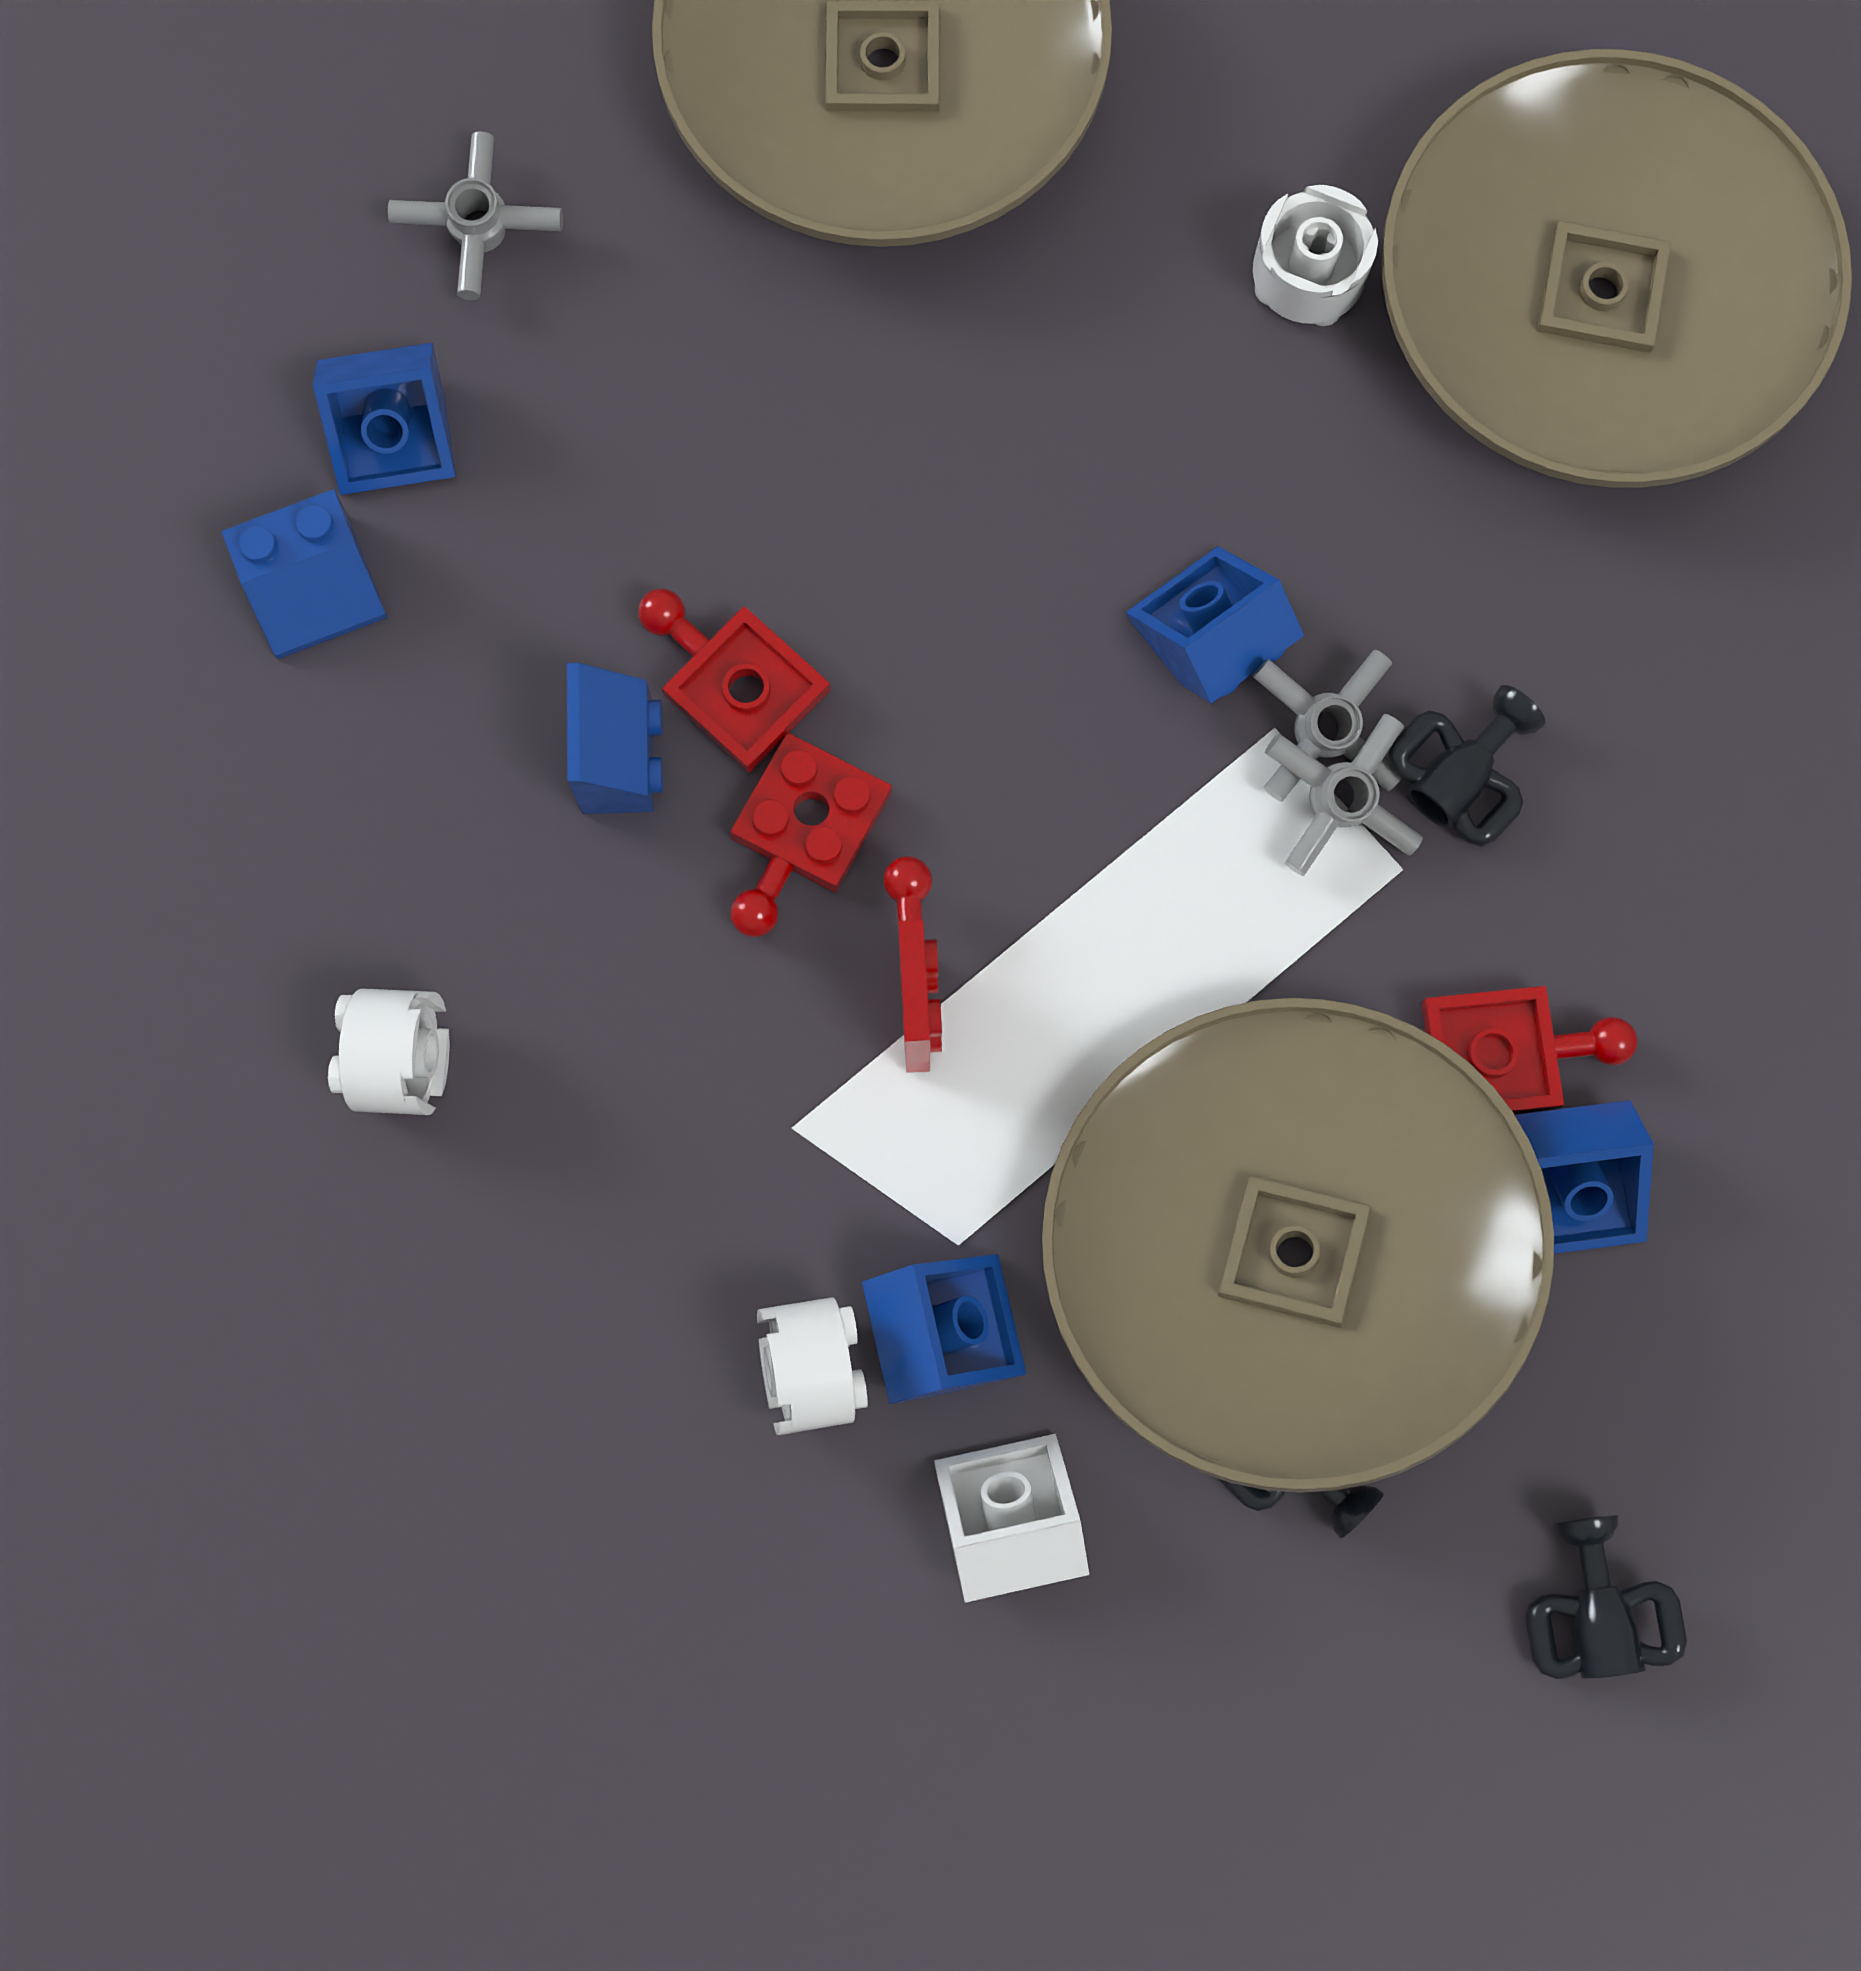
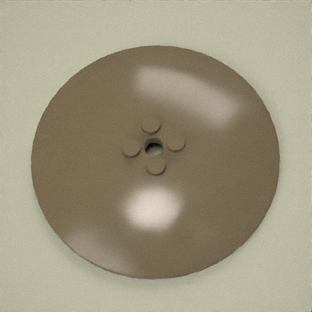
M654 0L652 20L653 55L659 87L667 111L682 141L704 170L739 202L763 217L788 229L822 240L848 245L875 247L915 245L942 240L971 231L1001 217L1041 189L1070 158L1082 141L1096 114L1107 78L1112 37L1110 0ZM878 49L891 50L898 56L897 61L888 67L874 66L867 58L873 51Z
M1589 49L1562 52L1533 59L1491 77L1459 98L1437 118L1420 139L1407 160L1390 201L1384 224L1381 250L1382 284L1386 308L1395 337L1409 366L1424 389L1441 409L1461 428L1485 446L1521 466L1554 478L1578 484L1608 488H1643L1669 485L1698 478L1731 465L1751 454L1776 436L1800 412L1824 379L1842 340L1850 308L1852 269L1845 222L1826 176L1800 138L1763 102L1719 75L1682 60L1654 53L1624 49ZM1594 278L1608 279L1615 285L1618 295L1611 299L1599 298L1591 291L1589 281Z
M1269 999L1224 1007L1188 1020L1164 1032L1138 1049L1098 1087L1074 1121L1062 1144L1052 1171L1044 1207L1042 1232L1043 1264L1049 1299L1069 1352L1093 1391L1119 1420L1141 1439L1168 1457L1198 1472L1233 1484L1271 1491L1299 1493L1335 1491L1370 1484L1411 1469L1433 1458L1460 1440L1490 1412L1507 1392L1523 1367L1540 1330L1549 1300L1554 1268V1229L1550 1199L1543 1173L1528 1137L1512 1110L1495 1088L1464 1058L1419 1028L1385 1013L1354 1004L1324 999ZM1289 1238H1301L1310 1244L1313 1256L1303 1266L1290 1267L1279 1259L1277 1255L1279 1245Z

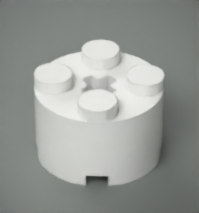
M1328 185L1308 186L1305 188V192L1289 197L1286 194L1278 199L1264 219L1254 256L1253 278L1257 298L1282 317L1295 322L1319 326L1332 325L1337 322L1340 316L1349 311L1356 304L1364 290L1378 247L1376 228L1373 230L1366 216L1367 210L1361 201L1342 189Z
M362 988L358 989L353 995H341L335 1008V1023L338 1031L341 1032L339 1056H333L329 1064L328 1083L330 1091L332 1093H343L346 1104L355 1112L432 1114L436 1108L428 1104L430 1096H442L449 1065V1029L437 1028L435 1012H446L441 996L437 992Z
M831 1297L758 1309L757 1324L769 1322L770 1334H767L765 1338L758 1339L769 1409L782 1407L785 1419L783 1422L773 1423L776 1434L783 1435L853 1423L855 1409L866 1408L868 1400L862 1370L852 1371L848 1347L852 1344H857V1329L852 1307L839 1308L835 1298Z

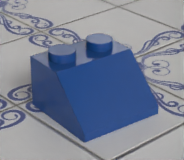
M433 342L317 360L312 386L340 495L454 478L456 476L446 400Z
M334 489L221 531L240 583L277 660L388 618L350 518Z
M1219 546L1126 612L1130 622L1178 682L1210 704L1218 698L1232 693L1239 686V683L1253 674L1265 660L1270 659L1272 662L1277 660L1285 653L1288 647L1304 636L1281 581Z
M567 663V781L582 814L654 812L653 793L664 792L662 757H653V736L663 735L661 699L652 700L648 683L645 679L582 663Z
M1631 1100L1515 1115L1531 1143L1543 1173L1551 1205L1554 1229V1254L1647 1242L1654 1143Z
M998 1254L913 1264L862 1281L889 1405L935 1397L1027 1375Z

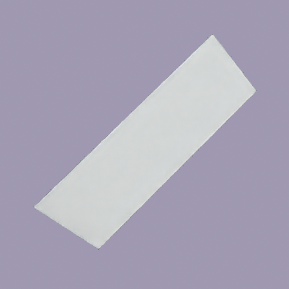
M1274 728L941 1004L942 1052L930 1053V1072L906 1073L903 1035L791 1129L959 1246L1055 1165L1062 1144L1077 1116L1093 1093L1119 1065L1153 1039L1188 1020L1224 1007L1248 1002L1403 871V869L1362 823L1352 827H1337L1305 876L1297 874L1284 864L1317 814L1310 803L1309 793L1311 786L1302 779L1299 780L1282 802L1276 800L1265 791V784L1281 766V764L1265 753L1271 740L1277 734H1280ZM1334 794L1337 806L1343 811L1348 810L1344 803Z

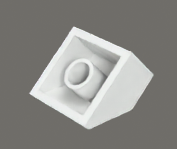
M1056 1434L934 1460L965 1603L1089 1575L1081 1520Z

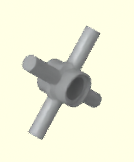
M482 131L474 132L471 135L468 178L458 181L449 189L445 202L389 200L388 220L390 224L447 226L450 234L461 245L457 295L464 300L471 301L480 298L484 252L495 249L502 242L506 229L562 232L563 229L562 208L510 206L504 204L502 198L490 185L494 136ZM473 212H487L478 220H465Z
M1373 650L1338 694L1322 693L1314 697L1270 659L1262 663L1254 673L1253 678L1297 714L1294 723V734L1298 742L1297 746L1314 759L1318 757L1333 758L1343 754L1350 761H1353L1365 743L1360 737L1363 718L1358 707L1391 667L1392 662L1382 652ZM1322 710L1331 713L1337 720L1338 734L1334 741L1325 738L1318 729V716ZM1385 758L1382 759L1372 774L1377 784L1387 792L1392 790L1401 780V777L1392 770L1390 762ZM1281 765L1265 784L1264 789L1273 798L1282 802L1299 782L1300 778Z
M1384 714L1351 763H1336L1325 767L1281 734H1277L1271 740L1265 753L1311 786L1309 793L1310 803L1317 814L1284 862L1288 868L1301 876H1305L1337 827H1352L1360 823L1365 824L1408 856L1417 850L1423 840V836L1378 805L1380 797L1379 786L1372 776L1403 730L1404 725L1388 714ZM1341 779L1347 780L1354 790V801L1346 811L1341 810L1334 800V790Z

